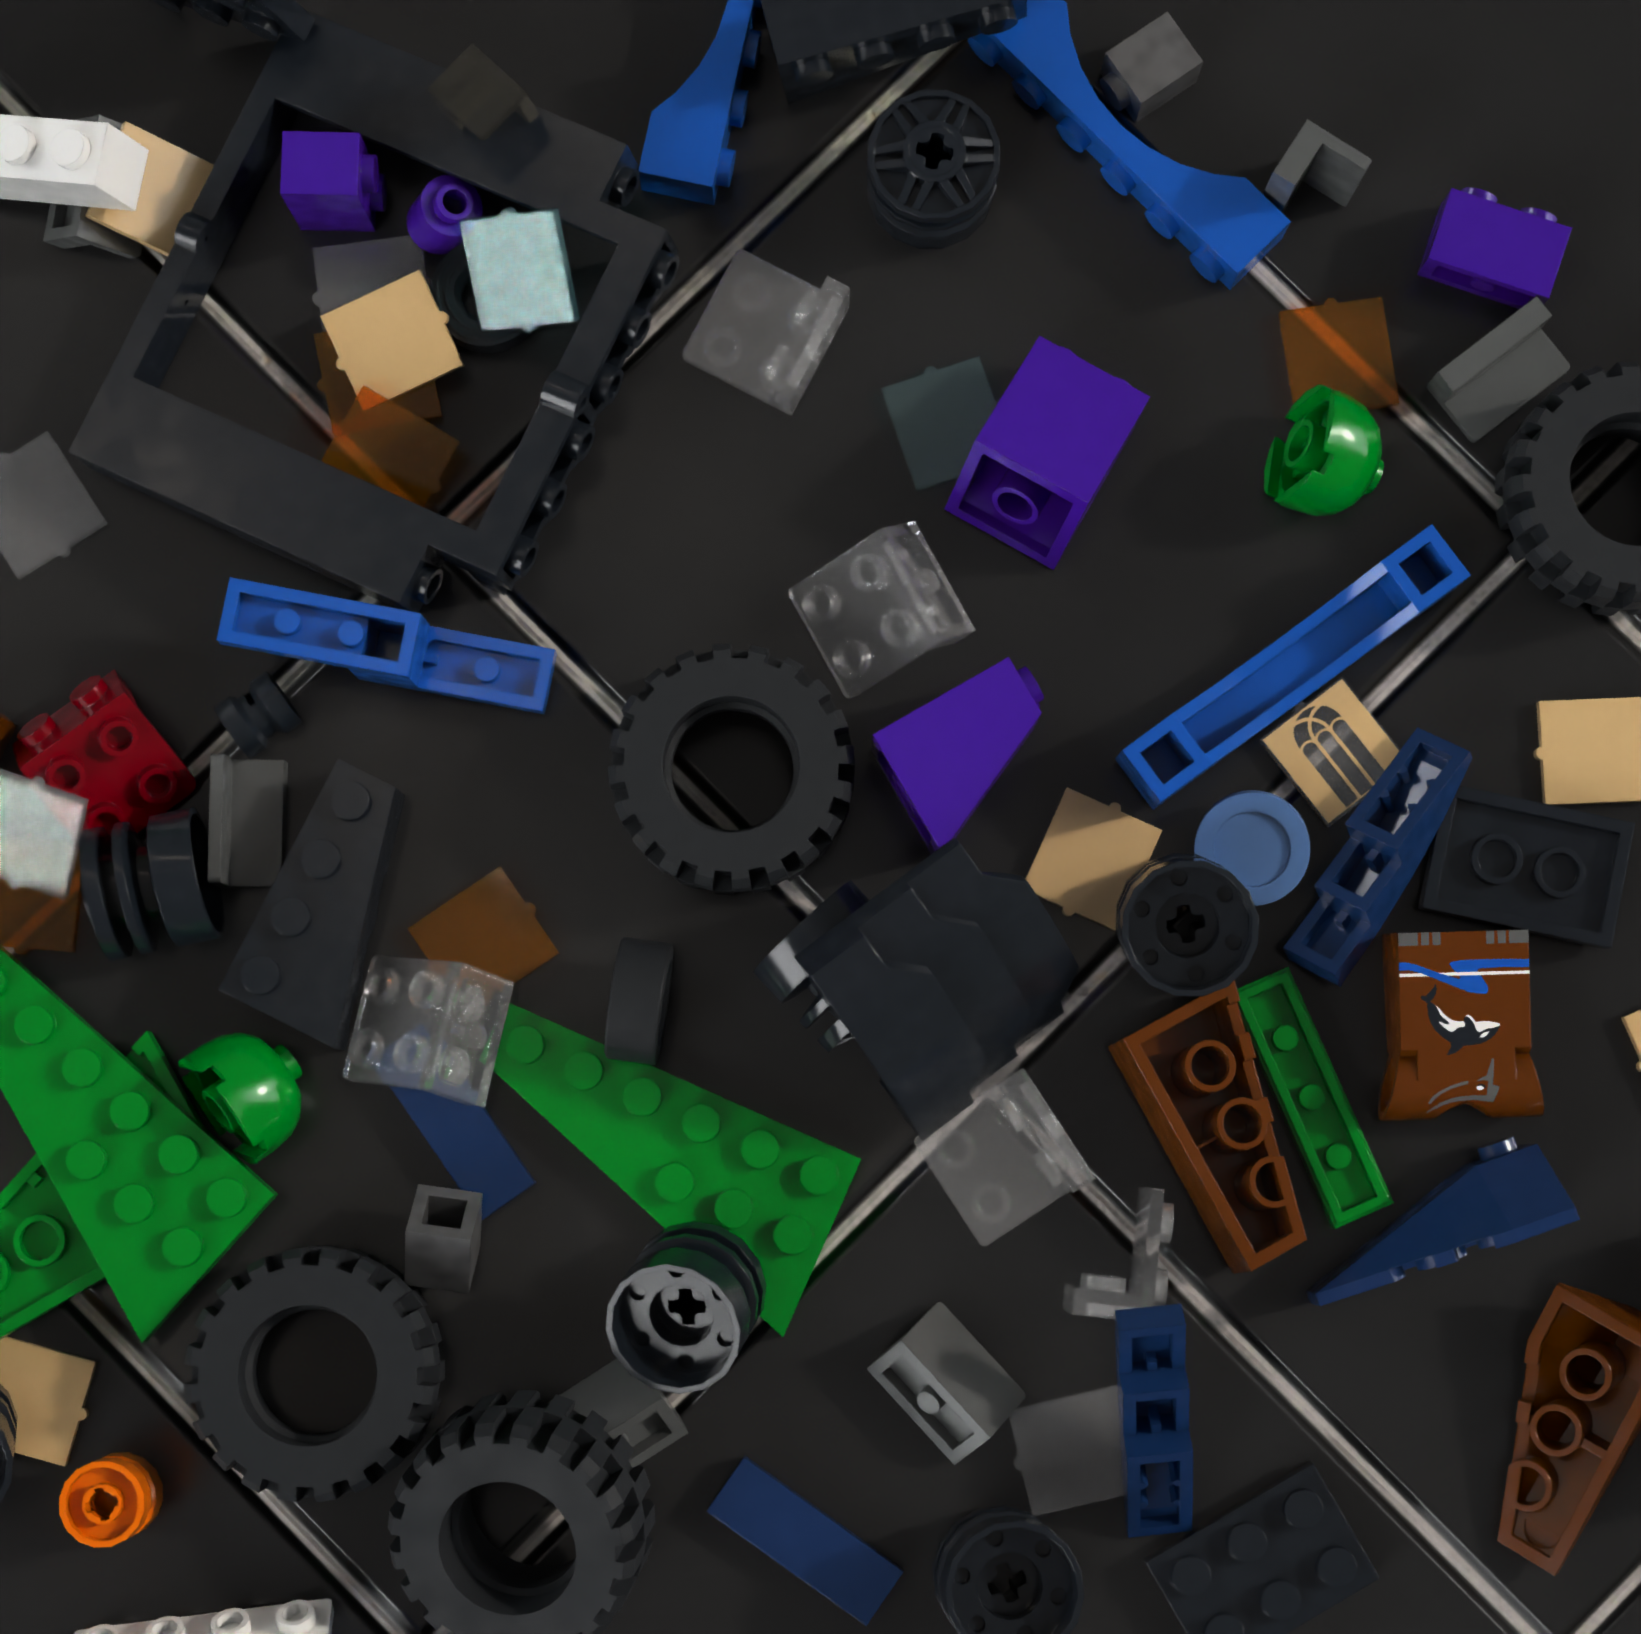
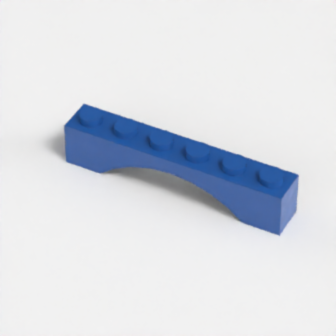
M760 0L727 1L717 35L700 65L672 96L651 111L638 169L641 190L714 205L718 186L729 188L734 170L736 150L728 149L727 145L731 127L742 128L746 116L749 91L740 89L745 67L755 69L759 57L762 31L753 30L757 10L758 8L762 9Z
M1027 0V17L1019 19L1018 23L1011 29L992 35L981 33L968 38L970 47L984 63L991 67L998 63L1014 79L1012 86L1015 92L1028 106L1035 110L1042 106L1058 122L1056 129L1059 135L1072 149L1079 153L1086 149L1102 165L1100 172L1103 178L1116 192L1123 196L1131 193L1147 209L1145 217L1160 235L1166 239H1171L1175 236L1191 252L1189 259L1192 265L1208 281L1216 283L1220 280L1231 290L1282 240L1291 221L1247 178L1213 174L1180 164L1149 148L1120 125L1099 100L1080 66L1070 34L1067 3L1064 0Z
M1431 524L1268 647L1129 744L1118 754L1115 760L1151 809L1154 810L1444 598L1470 577L1471 574L1433 524Z

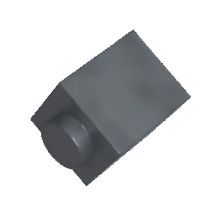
M1167 11L1105 53L1100 72L1102 75L1100 86L1111 105L1118 111L1125 108L1136 123L1196 83L1203 60Z
M418 1184L405 1231L404 1282L407 1285L469 1294L481 1243L483 1193Z

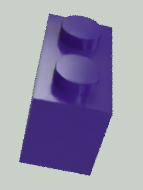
M282 132L280 195L300 230L375 232L376 212L386 211L387 180L385 174L379 173L377 155L369 154L361 134L356 132Z
M1466 187L1460 191L1451 188L1439 207L1417 275L1518 309L1522 308L1536 296L1544 305L1550 298L1572 228L1557 223L1555 215L1539 208L1525 207L1520 211L1497 203L1498 199L1496 196L1482 189Z

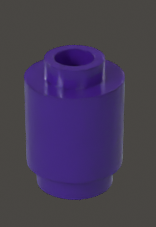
M442 175L434 178L425 186L408 210L406 225L410 237L418 247L429 253H449L452 249L462 244L479 224L483 211L480 195L472 184L451 175Z

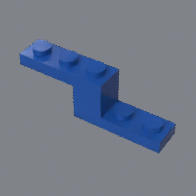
M232 577L229 578L216 639L222 645L348 668L359 680L544 715L557 657L556 650L430 626L423 615L417 612Z

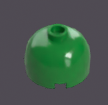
M1320 384L1305 391L1285 416L1286 419L1295 422L1288 434L1286 443L1284 444L1282 439L1275 436L1271 444L1264 469V490L1268 496L1275 498L1274 502L1291 510L1314 516L1334 515L1355 504L1364 494L1371 493L1378 485L1384 470V462L1381 459L1382 440L1380 428L1363 404L1343 392Z
M241 1032L226 1034L197 1047L178 1061L179 1067L192 1070L183 1076L182 1079L196 1106L219 1137L228 1131L229 1133H234L242 1142V1144L232 1150L242 1160L250 1165L257 1164L292 1135L301 1114L302 1096L295 1080L302 1076V1070L294 1056L283 1045L279 1044L272 1049L262 1039Z

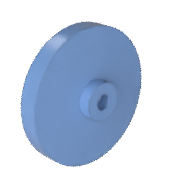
M1246 790L1222 798L1206 812L1197 829L1194 853L1214 861L1230 871L1250 892L1254 905L1259 906L1283 898L1299 884L1306 872L1310 859V839L1304 820L1290 803L1269 792Z

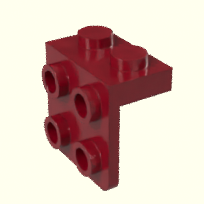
M115 669L103 678L100 675H95L83 681L70 694L69 703L51 716L48 713H43L31 719L20 729L17 734L18 740L12 744L20 771L79 840L82 830L96 827H104L111 836L114 824L129 821L136 833L147 827L149 816L166 813L189 796L196 788V780L191 771L138 708L130 687Z

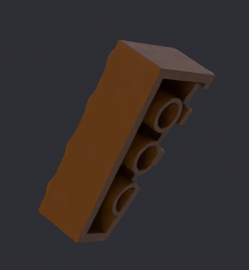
M1235 980L1228 987L1205 996H1199L1108 1046L1115 1062L1233 1274L1251 1272L1307 1240L1285 1158L1280 1156L1271 1124L1274 1118L1268 1097L1263 1095L1253 1060L1256 1058L1251 1036L1249 1032L1246 1033L1239 1010L1238 1002L1240 997Z

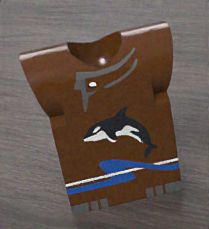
M1528 930L1382 934L1386 1037L1389 1057L1384 1069L1379 1093V1120H1432L1447 1110L1462 1104L1474 1107L1489 1118L1543 1116V1094L1534 1063L1529 1054L1532 1044Z

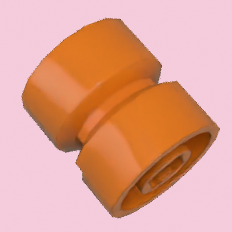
M130 1452L111 1453L76 1469L65 1481L59 1496V1515L66 1531L78 1542L93 1548L112 1547L143 1531L157 1517L163 1502V1484L156 1468L145 1458Z

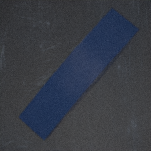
M1418 727L1346 821L1345 826L1350 838L1314 885L1320 899L1283 947L1290 961L1341 987L1378 934L1418 868L1443 822L1473 759L1470 751Z
M1182 1304L1115 1310L1118 1415L1127 1536L1130 1538L1192 1531L1193 1447L1189 1432L1190 1388L1185 1368L1186 1323Z

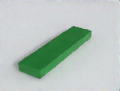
M1289 967L1238 988L1240 997L1238 1006L1245 1031L1250 1033L1256 1059L1333 1229L1339 1228L1393 1204L1394 1201Z

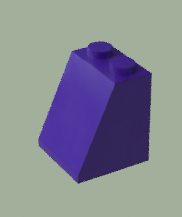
M1039 335L976 437L944 510L1054 570L1135 428L1150 396L1132 387L1127 381L1114 377L1081 359L1071 350L1058 346Z
M1009 657L879 730L872 736L871 752L931 854L954 837H957L1033 731L1042 713L1039 702L1044 700V695L1037 681L1026 666L1016 670Z

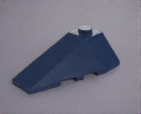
M1514 1136L1506 1137L1478 1147L1479 1160L1461 1166L1307 1289L1306 1293L1310 1303L1323 1306L1396 1282L1406 1277L1404 1270L1415 1266L1418 1271H1423L1458 1262L1459 1258L1468 1254L1466 1248L1477 1244L1479 1249L1492 1246L1498 1249L1578 1221L1580 1217L1574 1203L1538 1144H1521L1517 1146Z

